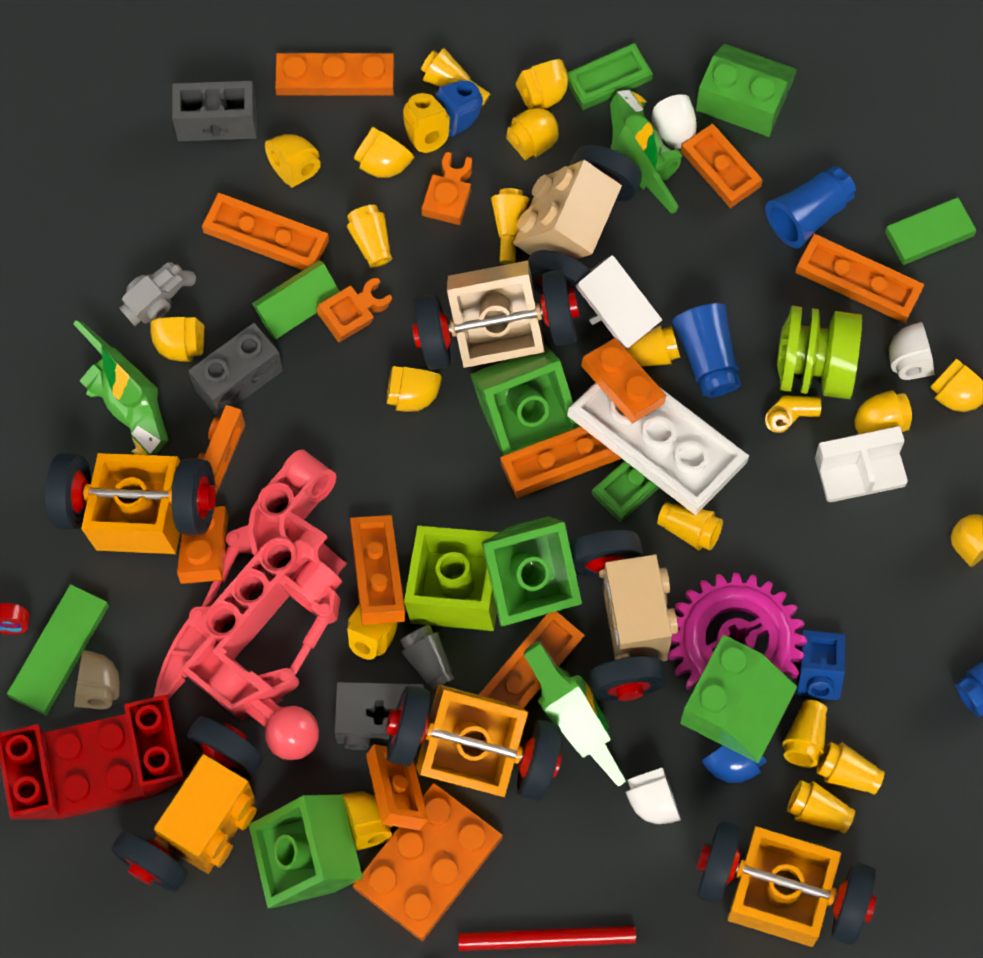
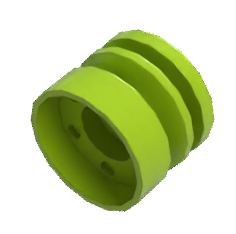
M791 305L789 316L781 330L777 368L780 377V390L791 392L794 374H801L800 392L807 394L813 376L821 377L823 396L851 399L860 351L862 314L834 311L829 327L821 328L819 309L812 308L808 326L801 325L802 307Z

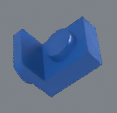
M803 630L802 635L807 638V643L802 645L800 649L804 653V657L800 663L797 695L799 697L839 700L845 674V634Z

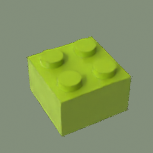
M417 526L404 599L411 624L494 631L497 610L482 542L499 532Z

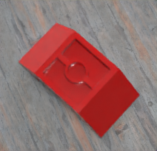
M167 694L124 704L126 714L46 733L43 732L39 724L1 732L0 764L10 818H69L145 800L182 781L184 774Z

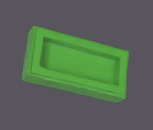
M633 43L567 72L568 86L583 111L613 98L617 91L631 90L651 81L653 73L638 47Z
M955 198L887 226L885 234L902 265H905L972 238L977 230L960 199Z
M318 260L252 304L268 333L276 340L316 314L318 304L340 291L325 264Z

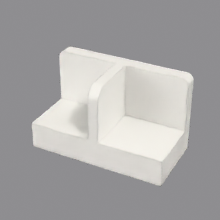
M613 255L598 263L591 269L588 275L576 284L578 291L596 313L589 319L590 323L594 325L602 320L608 330L625 349L632 346L662 321V318Z
M900 426L819 443L815 461L828 502L906 486L908 480L900 456V451L904 444Z

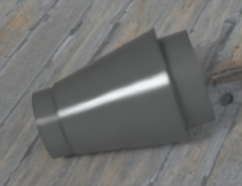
M426 625L400 640L404 648L401 653L424 681L429 684L432 691L437 690L438 684L445 686L455 679L451 673L452 670L439 632L434 633L430 625Z

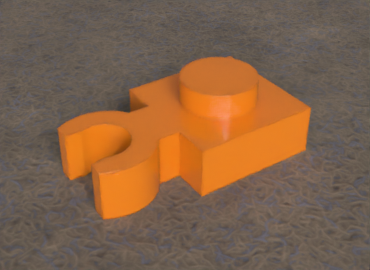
M447 152L442 159L444 177L432 175L422 206V216L460 225L471 193V184L464 181L469 179L472 174V158L467 157L462 168L454 169L451 167L452 153Z
M378 278L367 281L360 294H357L353 287L349 286L318 304L317 314L338 343L370 325L374 319L371 312H382L390 305L392 301L391 295H387L383 299H376L371 294L372 291L378 288L381 282Z

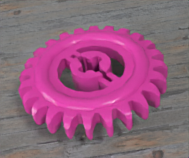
M737 572L733 573L731 583H727L721 574H717L714 587L707 581L701 580L699 583L701 594L693 590H687L685 596L690 604L682 602L675 604V611L682 617H676L678 634H672L671 643L678 645V647L668 654L670 661L683 660L675 670L676 676L686 673L691 674L686 683V689L690 690L697 685L723 634L732 637L736 641L743 640V644L752 649L755 647L756 639L767 634L768 645L764 656L784 675L794 679L797 678L799 671L792 662L801 663L804 653L795 647L805 645L807 638L795 633L804 627V621L790 618L796 613L797 606L794 604L782 605L787 594L781 591L772 595L770 592L773 583L767 581L761 588L757 587V577L755 575H751L746 583H742L740 574ZM729 611H740L756 617L752 622L742 618L727 620L722 624L717 640L709 645L706 644V630L710 622L720 614Z

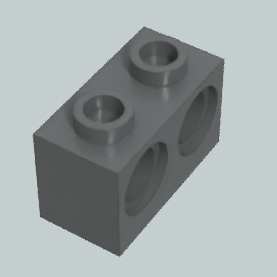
M252 323L188 370L195 392L217 417H221L226 405L235 407L280 374L283 368L279 351L257 325Z

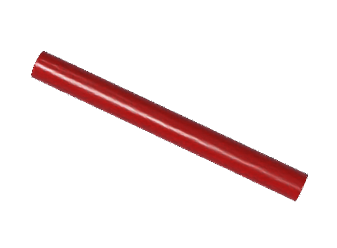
M635 925L458 933L459 951L636 943Z

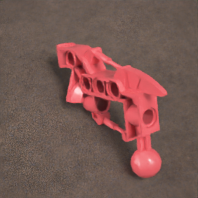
M303 449L294 452L286 460L276 476L261 490L257 501L250 511L249 524L227 534L226 542L228 547L225 551L223 580L213 581L202 606L195 607L190 611L189 618L174 639L165 657L154 697L167 694L169 700L185 682V678L188 677L241 722L252 717L265 728L267 747L274 755L285 760L303 759L314 750L319 740L317 720L310 711L298 706L280 707L276 703L283 700L282 696L294 691L298 687L299 679L296 674L309 651L314 649L326 626L337 620L341 599L335 590L342 583V580L337 575L347 565L346 562L323 543L327 539V535L304 521L317 504L329 495L336 483L337 477L335 472ZM288 503L283 511L274 513L280 504ZM238 553L253 554L254 557L213 603L221 584L225 583ZM291 557L286 566L277 568L278 563L283 558ZM263 589L261 596L255 600H249L254 591ZM289 596L317 616L302 643L304 645L290 669L283 668L257 676L252 671L248 672L235 660L237 655L252 641ZM235 621V625L230 631L222 633L225 624Z

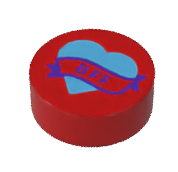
M0 603V633L9 635L25 633L29 627V611L17 604Z

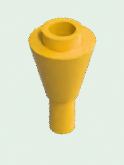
M445 48L439 53L433 50L421 67V70L425 72L423 81L439 87L460 80L474 83L483 97L482 106L491 95V93L470 80L471 77Z
M506 188L501 189L498 195L492 196L491 201L498 235L501 238L500 263L512 264L516 263V246L513 242L519 231L517 229V222L521 215L529 208L531 199L523 196L522 190Z

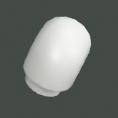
M679 94L665 98L652 111L653 126L662 137L663 144L669 148L681 149L683 143L696 135V116L690 98L687 95Z
M922 322L902 328L894 335L889 346L891 369L903 380L935 375L933 358Z
M664 768L627 780L630 790L626 792V795L635 813L642 819L658 825L681 820Z

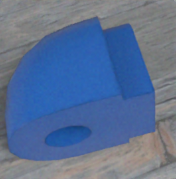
M460 80L439 87V91L436 92L435 99L450 116L448 137L456 136L473 125L480 114L483 97L478 87L470 81Z
M721 746L701 760L706 769L715 778L726 783H742L752 779L761 773L759 767L767 762L765 757L762 756L758 764L725 746Z

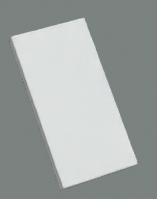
M595 382L569 407L567 416L694 515H697L747 463L749 458L747 453L663 389L661 390L667 395L665 404L632 424Z

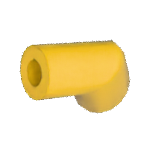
M781 397L767 412L765 418L766 426L772 432L782 433L799 416L820 417L821 397Z

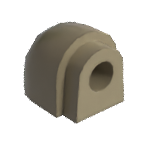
M82 650L74 707L108 709L120 694L119 672L114 663L105 655L94 651Z

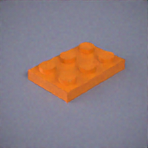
M435 783L432 784L423 796L428 821L421 830L398 827L362 873L363 879L353 884L354 890L422 942L503 839V835Z

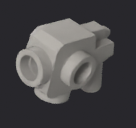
M167 262L153 275H141L135 278L128 285L127 293L122 298L125 303L119 309L134 326L141 321L146 324L151 320L162 318L170 310V303L172 302L170 299L182 286H193L196 282V276L192 271L181 270L178 264L174 265L172 262Z

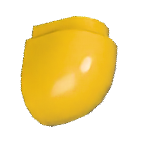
M555 59L522 71L515 85L529 109L535 107L547 109L558 103L565 95L568 75L563 61Z
M420 93L412 96L403 110L406 133L413 146L419 152H433L439 149L449 136L450 116L433 95Z
M540 108L529 109L512 119V125L507 128L506 139L524 160L531 156L536 158L557 142L559 136L558 124L554 115L548 110Z
M372 127L358 148L354 159L361 163L359 168L366 173L378 178H390L400 174L411 163L414 156L399 142Z
M283 134L265 142V151L271 166L291 188L313 177L318 172L321 164L319 152L305 138L294 134Z
M196 317L154 319L150 321L152 343L159 354L169 360L192 362L194 356H202L205 325Z
M958 359L954 360L930 386L937 393L934 398L953 411L967 412L976 410L983 405V380Z
M393 366L389 375L386 404L395 405L396 411H420L428 407L436 399L442 376L432 371Z
M893 390L870 397L860 406L854 419L855 428L859 435L900 426L902 432L908 431L912 421V410L905 393L896 394Z
M978 514L968 515L959 520L951 533L952 546L970 567H973L983 559V516Z
M358 605L348 619L347 631L350 649L357 656L367 660L383 655L394 638L398 622L362 625L360 606Z
M364 791L341 794L344 799L356 851L380 845L391 838L392 833L390 829L393 826L381 823L375 795Z

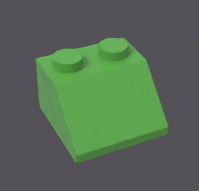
M724 43L713 55L701 82L696 111L770 137L797 69Z
M546 344L544 345V353L507 359L470 374L483 414L503 456L581 427L567 416L569 407L573 405V400L561 361Z
M547 516L510 526L482 542L501 626L582 604L564 521Z
M723 634L684 708L680 724L759 764L797 686L762 653Z
M303 795L249 824L267 908H276L334 893L363 879L342 795Z

